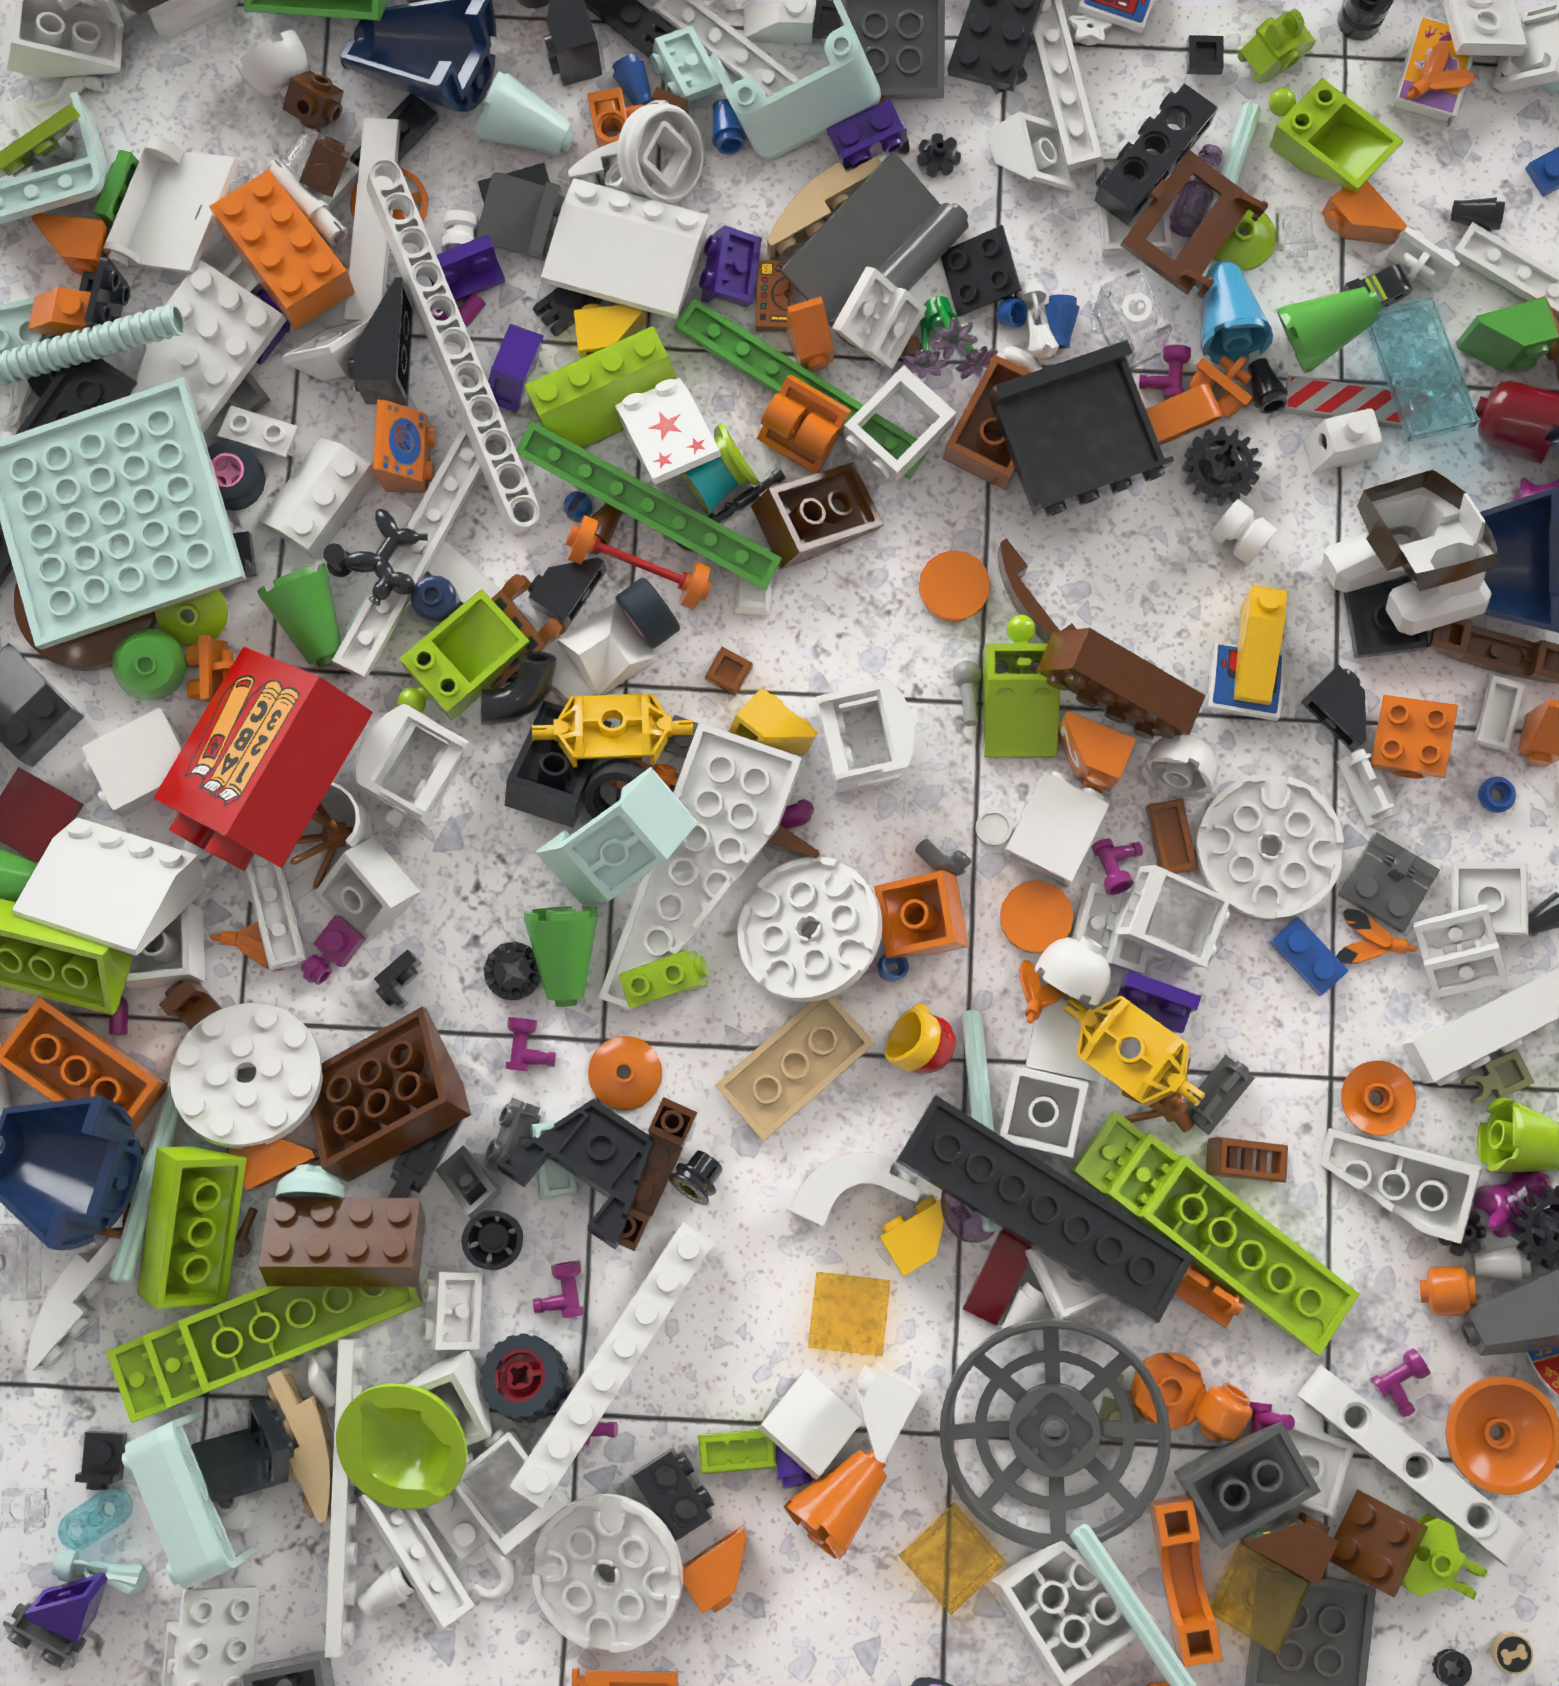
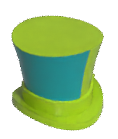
M723 423L716 426L714 430V441L719 448L721 456L679 474L707 516H710L720 502L738 485L742 486L744 483L749 482L756 486L761 483L742 456Z

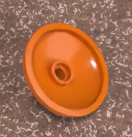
M1487 1377L1466 1387L1453 1402L1446 1420V1444L1454 1465L1468 1481L1491 1493L1515 1495L1537 1487L1552 1473L1559 1460V1417L1548 1398L1536 1387L1512 1377ZM1497 1425L1500 1428V1435L1498 1438L1492 1439L1490 1430L1493 1426Z

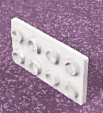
M256 1586L183 1590L179 1622H167L161 1686H244L243 1674L253 1666L259 1588Z

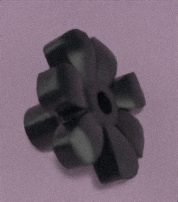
M940 133L933 134L931 142L923 139L918 147L920 152L917 156L918 165L921 167L928 165L926 173L933 178L938 175L939 170L945 176L951 174L954 169L953 165H958L961 160V153L954 151L957 147V141L953 137H949L945 141Z
M1471 1211L1461 1244L1438 1237L1442 1246L1451 1245L1450 1253L1455 1256H1463L1465 1248L1472 1254L1478 1252L1481 1249V1245L1476 1239L1486 1237V1228L1476 1226L1480 1221V1216L1476 1212Z

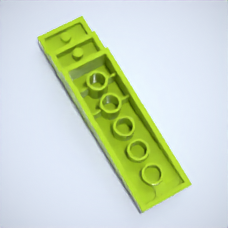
M1117 1111L1110 1112L1070 1170V1172L1116 1208L1194 1256L1191 1262L1194 1267L1232 1295H1240V1300L1318 1356L1321 1355L1360 1295V1293L1185 1155H1177L1151 1133L1145 1134Z
M265 1286L107 1350L106 1354L130 1423H134L419 1307L422 1304L415 1287Z

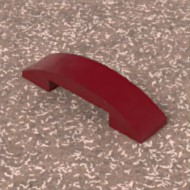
M1004 1229L999 1231L962 1309L997 1326L1029 1262L1025 1251L1033 1247Z

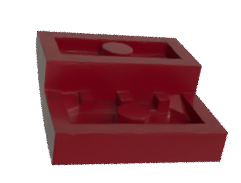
M18 767L0 795V841L39 863L52 839L78 816L84 804Z

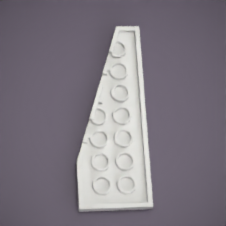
M200 259L195 272L187 275L167 302V304H174L180 310L185 323L184 334L182 336L174 335L171 339L163 337L161 342L153 340L152 344L147 345L136 378L137 385L132 390L131 395L183 377L188 382L204 434L287 319L282 313Z
M699 722L673 792L697 820V825L665 862L642 877L599 994V999L632 1011L638 1008L628 1007L619 974L682 952L779 828L803 762L802 757Z

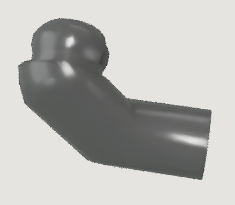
M929 839L921 841L915 849V852L935 871L944 870L959 876L965 873L964 869L971 863V859L960 850H956L951 857L944 855Z

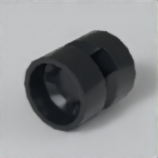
M1344 0L1337 17L1340 31L1346 37L1353 40L1364 41L1372 38L1378 33L1394 0Z

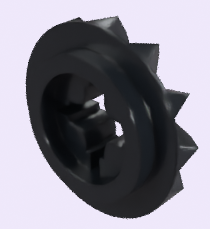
M516 941L500 944L488 954L485 966L483 967L485 983L495 995L506 1000H520L528 997L537 989L541 982V977L533 949L530 946ZM522 957L518 969L526 979L522 980L521 978L511 977L505 984H502L505 981L507 972L500 964L501 961L505 964L513 965Z

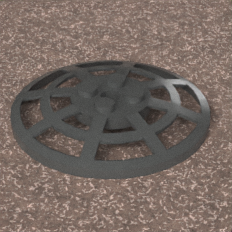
M1055 1318L1028 1320L1006 1327L986 1338L969 1353L956 1370L947 1388L940 1416L939 1438L942 1459L949 1480L962 1502L976 1518L994 1532L1015 1543L1035 1549H1044L1059 1541H1064L1074 1550L1078 1549L1070 1534H1066L1065 1510L1088 1505L1103 1497L1107 1492L1119 1503L1124 1511L1099 1527L1092 1528L1101 1543L1122 1533L1141 1517L1155 1499L1164 1481L1170 1459L1171 1431L1168 1410L1160 1387L1149 1368L1133 1350L1113 1335L1095 1326L1074 1320ZM1043 1329L1044 1351H1036L1020 1356L1006 1364L1003 1368H1000L985 1355L995 1345L1012 1336ZM1058 1329L1072 1330L1092 1336L1109 1345L1119 1354L1103 1368L1098 1363L1082 1355L1069 1351H1060ZM1041 1362L1045 1363V1383L1034 1386L1028 1391L1011 1377V1375L1024 1367ZM1060 1362L1079 1366L1091 1372L1094 1377L1081 1390L1063 1384L1060 1379ZM1130 1365L1139 1373L1150 1392L1158 1424L1134 1422L1129 1400L1120 1384L1115 1380ZM975 1366L990 1379L979 1400L975 1422L952 1424L953 1409L958 1391L968 1372ZM1106 1387L1111 1391L1118 1403L1123 1421L1099 1420L1092 1401ZM1001 1388L1016 1402L1012 1409L1010 1420L987 1421L990 1403L997 1390ZM1052 1420L1061 1422L1065 1426V1434L1059 1439L1049 1438L1043 1430L1047 1422ZM1101 1436L1123 1437L1120 1455L1111 1471L1095 1457ZM987 1437H1009L1016 1457L1004 1471L1001 1470L995 1461ZM976 1438L981 1461L989 1475L994 1479V1482L980 1498L970 1488L960 1470L954 1452L953 1440ZM1135 1438L1158 1440V1452L1152 1473L1143 1490L1135 1499L1119 1481L1131 1461ZM1027 1468L1037 1474L1049 1477V1496L1030 1492L1018 1486L1015 1481ZM1083 1468L1099 1482L1082 1493L1065 1496L1064 1477L1073 1475ZM1007 1492L1013 1498L1027 1505L1050 1510L1051 1534L1038 1533L1018 1527L1001 1518L991 1509Z

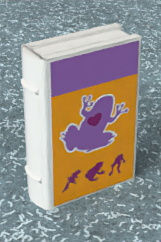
M1420 16L1418 25H1415L1391 105V111L1450 127L1456 122L1459 109L1463 105L1462 99L1465 88L1447 91L1429 90L1418 99L1413 97L1408 100L1406 98V94L1410 92V87L1420 80L1422 69L1431 49L1442 40L1448 42L1450 52L1443 71L1455 69L1471 71L1473 61L1477 55H1456L1448 23Z

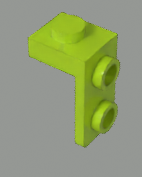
M685 950L619 974V979L628 1007L636 1008L685 990L696 991L707 987L706 977L709 976V970L703 956H698L696 951Z

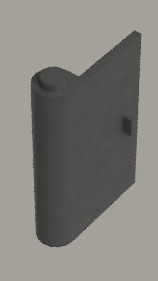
M893 151L779 271L806 301L822 297L828 324L832 328L866 266L876 268L896 287L909 291L968 229V214L957 203L940 204L897 153ZM835 332L844 342H846L848 345L852 347H855L847 340H845L842 336H840L837 332Z

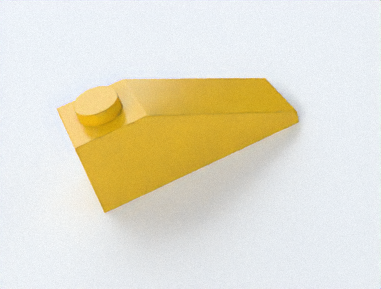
M1251 585L1240 612L1234 700L1264 705L1271 704L1285 625L1287 591Z

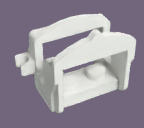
M889 679L868 682L852 687L851 682L837 684V692L816 696V712L820 720L835 793L900 780L903 769L909 767L915 748V726L919 722V717L911 712L908 703L897 687ZM877 705L890 762L849 771L848 769L854 768V762L850 746L843 747L840 734L846 733L842 713Z
M402 704L386 713L375 723L372 729L364 730L361 733L363 743L356 764V782L369 791L374 798L392 808L385 819L388 825L401 831L408 818L428 828L433 822L431 819L467 758L471 759L475 750L466 739L444 728L412 707ZM421 731L448 748H442L437 753L432 763V767L435 769L428 781L423 779L417 786L413 794L415 802L412 804L385 788Z

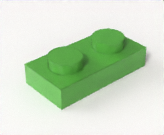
M120 149L115 161L109 168V176L102 193L97 197L94 213L110 229L139 162L132 152Z

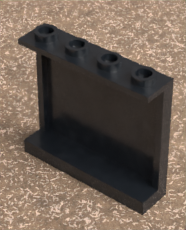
M1128 339L997 384L987 395L1033 516L1044 512L1047 517L1054 516L1067 510L1066 504L1077 500L1080 505L1093 502L1100 498V492L1111 489L1113 494L1124 491L1133 486L1132 481L1144 477L1145 482L1155 480L1165 475L1164 469L1175 461L1173 456L1164 458L1129 368L1127 359L1133 352Z

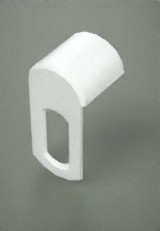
M335 783L330 785L321 804L334 821L345 822L347 827H354V829L345 840L347 842L346 846L337 847L325 877L345 851L370 839L372 834L371 818L365 807L342 786ZM311 819L301 836L321 834L323 825ZM328 848L321 851L322 858L288 885L293 904L314 888V880ZM238 869L239 884L247 899L253 903L246 873Z

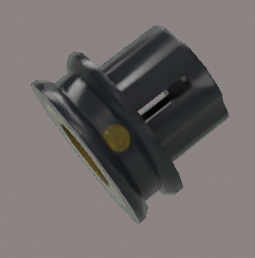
M697 1150L687 1164L678 1163L676 1173H671L668 1178L671 1184L689 1200L700 1205H708L709 1196H713L717 1192L713 1184L722 1173V1166L715 1158L703 1151Z

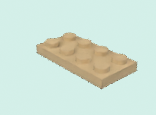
M834 996L819 1001H812L722 1078L715 1087L764 1142L875 1043Z

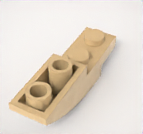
M878 156L849 172H846L839 161L809 182L793 198L775 223L767 240V255L770 260L778 256H789L796 251L801 243L809 240L831 217V211L835 212L881 164Z
M286 1367L267 1376L270 1383L267 1386V1392L275 1406L280 1405L286 1417L283 1420V1425L287 1435H289L292 1441L297 1440L300 1446L294 1449V1457L289 1460V1476L294 1483H300L305 1494L302 1497L305 1510L311 1518L316 1517L320 1524L331 1517L333 1434L325 1408L317 1396L314 1395L304 1400L290 1368Z

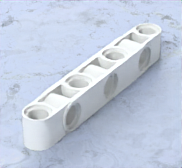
M1319 1365L1296 1395L1504 1566L1509 1567L1531 1538L1518 1524L1324 1367ZM1356 1406L1359 1410V1419L1354 1425L1348 1426L1345 1421V1413L1350 1407ZM1417 1456L1420 1461V1467L1415 1474L1408 1475L1406 1463L1411 1457ZM1478 1506L1481 1512L1480 1519L1477 1523L1470 1525L1467 1520L1468 1512L1471 1508Z

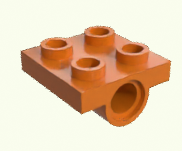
M789 375L786 377L779 393L768 404L761 419L763 426L756 439L816 474L821 472L852 410L793 375Z
M1383 695L1370 763L1372 768L1389 770L1394 775L1411 779H1424L1427 776L1446 778L1458 705Z

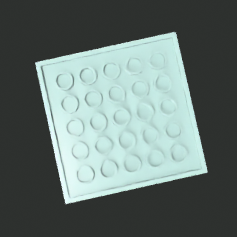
M183 377L0 440V523L33 641L38 649L43 650L246 580L188 382Z

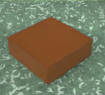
M721 647L705 675V680L737 696L753 668V663Z

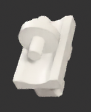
M1409 227L1406 228L1386 257L1394 264H1400L1401 268L1408 273L1406 278L1412 282L1416 278L1437 293L1460 264L1456 260L1454 253L1446 248L1440 249L1428 241L1427 235L1418 229L1412 230Z

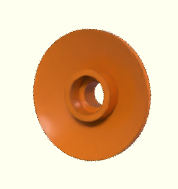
M619 1036L604 1042L593 1054L588 1068V1079L593 1093L607 1106L619 1110H631L646 1104L656 1094L662 1078V1067L657 1053L645 1041L631 1036ZM622 1065H627L631 1069V1075L627 1079H620L617 1075V1070Z
M1369 1061L1358 1065L1347 1075L1341 1089V1104L1346 1117L1359 1130L1372 1135H1388L1397 1132L1410 1121L1416 1107V1092L1411 1079L1400 1067L1386 1061ZM1373 1091L1380 1095L1381 1100L1378 1105H1373L1369 1100V1095Z

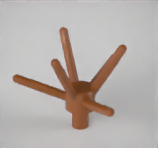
M321 803L316 809L319 814L314 813L311 819L323 825L322 833L301 836L297 844L323 842L290 860L291 864L296 865L328 848L313 883L315 889L322 883L337 847L346 846L347 842L345 840L354 829V827H347L345 822L334 821Z
M1189 1058V1061H1188L1187 1074H1188V1069H1189V1065H1190V1062H1191V1059H1190V1058ZM1122 1090V1096L1140 1103L1127 1092ZM1174 1093L1147 1106L1155 1110L1125 1116L1131 1123L1163 1116L1167 1122L1174 1121L1183 1132L1189 1131L1195 1125L1194 1121L1185 1112L1188 1105L1183 1101L1182 1095L1179 1093Z

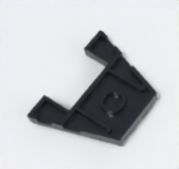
M593 1098L556 1122L554 1128L538 1138H531L523 1144V1148L508 1156L507 1154L500 1158L496 1165L497 1170L522 1187H525L545 1161L551 1159L606 1196L608 1200L589 1222L587 1229L588 1232L616 1250L654 1145V1138Z

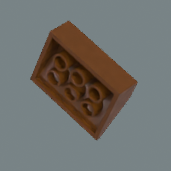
M423 1006L321 1063L322 1086L318 1099L310 1112L322 1169L347 1182L356 1179L471 1116L464 1084L428 1010Z

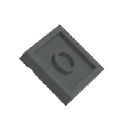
M1376 832L1367 843L1339 891L1338 896L1402 933L1407 929L1440 869Z

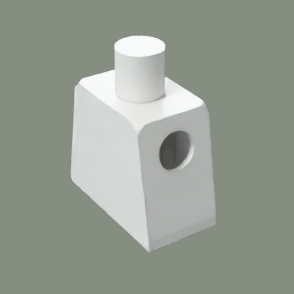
M1365 409L1323 420L1302 440L1312 473L1377 458L1383 443L1373 409ZM1323 442H1326V443H1327V449H1326V450H1325L1324 447H1323V444H1322Z

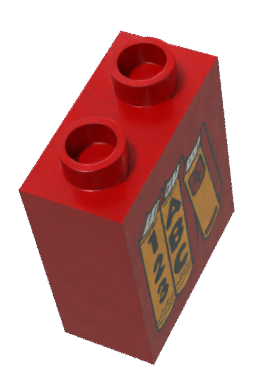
M243 646L153 799L178 812L168 829L169 831L245 872L254 855L283 868L373 712L320 676Z

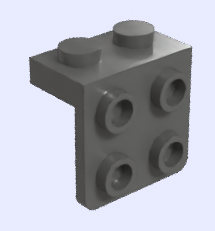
M500 172L494 173L491 176L477 229V238L488 234L492 245L543 261L545 251H549L554 231L551 230L554 217H559L565 199L564 196H561L560 185L546 181L545 186Z

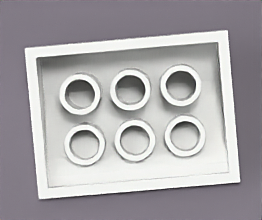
M574 178L561 207L541 274V282L677 319L704 251L709 215Z
M75 818L52 839L12 911L14 916L137 956L205 890L199 857L194 853L81 818Z

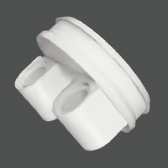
M666 100L651 101L634 111L626 120L621 130L617 147L618 161L608 169L604 178L605 184L612 189L667 204L677 202L686 197L699 179L704 159L702 138L690 115L683 109L669 104ZM655 143L663 149H675L663 174L647 159Z

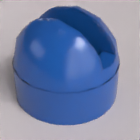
M1021 299L1002 301L999 304V309L996 311L999 323L1006 327H1021L1027 317V308L1024 301Z
M580 491L571 492L564 500V511L570 520L581 522L584 515L591 516L593 506L587 494ZM581 498L582 500L575 509V512L571 511L570 509L577 499Z
M884 954L877 964L878 974L881 979L887 982H896L904 978L909 970V963L906 957L886 958ZM897 963L899 969L887 971L886 966Z

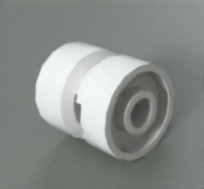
M1237 499L1216 524L1209 536L1223 547L1231 545L1233 547V555L1249 566L1278 529L1263 517L1255 519L1253 517L1254 511Z

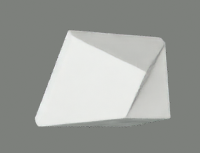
M370 318L327 327L283 355L282 360L285 364L322 381L345 377L348 375L349 357H354L355 344Z
M616 602L557 639L558 645L595 695L606 694L657 661L655 654Z

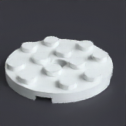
M1257 774L1232 783L1221 791L1208 805L1197 829L1196 856L1206 884L1212 891L1230 898V908L1253 918L1283 919L1310 909L1319 903L1332 889L1342 868L1344 836L1335 811L1328 801L1313 787L1290 776ZM1264 837L1274 838L1278 842L1279 851L1277 855L1268 856L1261 852L1260 845Z
M803 857L776 867L756 884L757 890L752 895L748 904H744L741 910L737 940L740 956L745 967L752 977L765 989L791 1001H819L843 992L866 972L879 948L882 935V914L874 891L857 871L839 863L835 859ZM808 921H817L819 925L816 932L811 935V938L803 937L801 934L803 925Z
M260 1003L237 1004L220 1009L195 1025L179 1045L170 1072V1089L173 1102L177 1111L191 1130L210 1143L232 1149H244L245 1146H254L262 1143L268 1145L291 1133L306 1119L313 1109L320 1094L323 1079L320 1051L307 1027L294 1015L283 1009ZM247 1067L256 1068V1076L251 1082L241 1083L237 1081L239 1069L242 1070Z
M594 1494L579 1498L566 1505L549 1520L535 1544L532 1583L537 1601L554 1628L568 1640L583 1648L593 1647L610 1650V1653H620L636 1649L652 1640L664 1628L678 1606L683 1587V1566L677 1544L662 1520L650 1509L633 1499L615 1494ZM607 1564L611 1567L614 1566L616 1568L614 1570L616 1575L615 1581H604L599 1574V1565Z

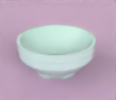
M297 1165L294 1171L284 1176L278 1182L275 1197L345 1198V1186L335 1175L323 1170L321 1166Z

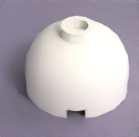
M294 30L280 33L283 38L280 42H273L271 38L267 39L239 59L242 64L235 65L244 81L259 94L273 96L280 93L285 98L290 78L307 71V53Z
M1190 732V735H1174L1172 739L1162 737L1156 741L1145 759L1142 773L1144 779L1154 789L1157 790L1159 784L1172 789L1167 796L1175 799L1183 798L1185 801H1198L1204 799L1207 792H1212L1217 779L1218 764L1216 754L1208 743L1202 740L1199 735Z
M1082 936L1079 941L1072 938L1056 940L1042 953L1034 968L1036 973L1041 970L1046 971L1042 978L1069 996L1078 1000L1082 994L1091 997L1088 1003L1091 1005H1099L1110 983L1111 968L1108 960L1099 952L1102 946L1086 936Z

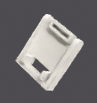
M1559 1L1525 9L1524 15L1518 12L1527 49L1523 56H1500L1493 86L1502 94L1559 81Z

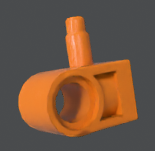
M621 87L587 94L598 148L618 141L621 130L629 116L640 107L645 106L639 104L625 107ZM616 130L620 132L614 137L605 135L609 131Z

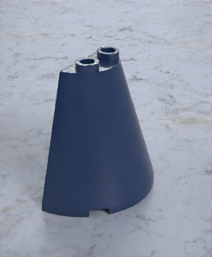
M428 0L385 7L380 21H359L354 30V40H349L340 55L341 64L344 69L356 71L456 112L471 111L485 97L495 66L496 55L490 54V47L492 45L490 36L497 37L492 0Z
M1559 486L1479 512L1493 534L1500 562L1499 567L1490 569L1485 573L1484 581L1492 594L1487 609L1483 614L1559 633Z
M100 1096L3 1108L0 1117V1203L50 1249L72 1250L94 1242L95 1235L104 1228L111 1229L129 1205L137 1186L141 1168L140 1139L134 1137L131 1127L133 1120L120 1105Z

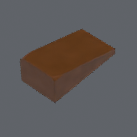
M779 825V828L765 845L766 847L800 858L813 857L817 859V857H820L817 849L781 825Z

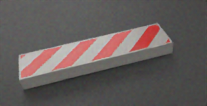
M1289 375L1286 379L1285 388L1288 391V395L1286 396L1287 404L1283 407V413L1328 419L1365 409H1373L1378 426L1423 432L1426 429L1429 394Z

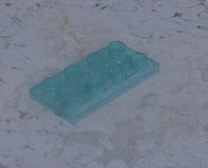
M1429 297L1384 307L1382 311L1377 312L1379 320L1367 328L1407 441L1475 427L1479 419L1434 298Z

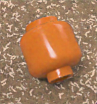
M1433 1266L1427 1272V1280H1419L1421 1303H1429L1430 1311L1435 1316H1464L1470 1310V1306H1476L1474 1275H1468L1463 1266Z
M1224 1383L1223 1386H1211L1196 1410V1418L1202 1425L1200 1428L1201 1433L1216 1443H1220L1222 1439L1226 1441L1237 1440L1253 1414L1252 1408L1248 1404L1250 1398L1243 1391L1229 1383Z

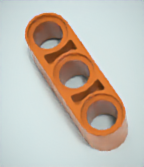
M1209 383L1199 385L1146 408L1160 446L1214 423L1223 417Z

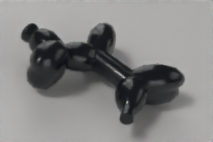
M381 508L375 512V521L385 540L376 554L358 551L349 554L344 560L350 570L360 573L374 572L379 580L372 590L373 596L369 597V601L376 606H380L381 600H386L392 590L404 595L412 594L415 591V582L411 576L402 572H394L393 567L388 561L398 546L409 547L418 541H428V533L418 534L412 529H399L395 519L389 512Z

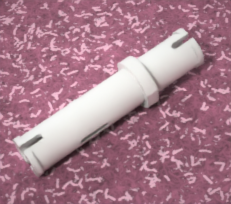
M275 159V162L272 160L266 164L263 173L268 169L272 172L309 222L328 240L331 246H335L336 242L340 244L347 238L348 229L329 212L330 207L324 201H319L300 183L280 159Z

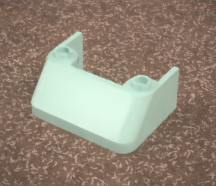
M833 0L844 25L832 31L826 38L824 45L825 54L830 65L769 97H766L763 88L754 79L744 78L732 84L726 69L717 55L714 53L709 56L744 132L757 155L763 159L774 160L827 133V128L877 105L880 101V86L841 0Z
M77 91L70 93L74 107L81 115L78 123L86 150L78 153L72 162L0 182V224L95 197L103 189L108 165L94 117Z
M200 1411L173 1420L126 1443L125 1453L122 1454L123 1465L128 1474L135 1477L169 1561L166 1563L167 1574L174 1585L179 1584L183 1589L230 1571L257 1553L254 1545L234 1554L214 1502L210 1499L207 1485L183 1429V1426L202 1418Z

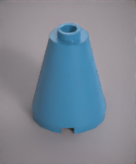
M1228 261L1216 263L1208 270L1206 278H1213L1214 283L1204 295L1201 336L1202 354L1204 357L1206 355L1210 356L1211 362L1218 364L1224 355L1234 363L1241 356L1250 360V353L1259 349V353L1262 354L1272 344V328L1240 267Z

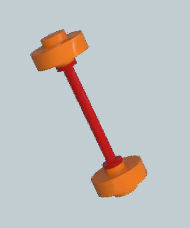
M584 515L579 526L572 525L565 545L570 547L567 556L568 560L581 565L587 552L594 554L595 551H599L678 583L677 588L682 590L679 605L694 610L699 600H706L712 585V581L708 579L710 566L696 561L690 573L683 572L682 575H679L599 542L600 537L594 535L598 521Z

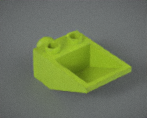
M1321 78L1298 103H1296L1295 93L1286 87L1274 90L1269 97L1268 106L1270 111L1277 116H1284L1275 127L1270 147L1296 168L1354 192H1357L1403 144V139L1324 78Z
M480 589L399 658L404 669L418 683L419 687L417 689L407 688L403 690L398 696L397 705L406 704L422 713L426 707V699L430 697L446 716L453 721L481 696L482 689L490 687L528 646L530 641L485 591ZM429 657H431V661H430V663H429L428 665H425V666H422V665H421V664L424 663ZM451 681L455 683V688L451 692L443 691L448 688L446 682Z
M1016 615L1009 620L1006 629L1008 637L1014 643L987 644L983 649L984 758L1057 757L1060 690L1047 684L1048 678L1041 674H1034L1030 668L1032 663H1040L1048 643H1028L1035 634V624L1026 615ZM999 662L1004 663L1007 667V672L998 674L995 671V664Z

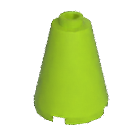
M1508 1098L1495 1099L1488 1105L1485 1112L1491 1114L1487 1123L1480 1122L1477 1136L1478 1157L1481 1163L1488 1165V1168L1485 1169L1495 1173L1559 1171V1122Z

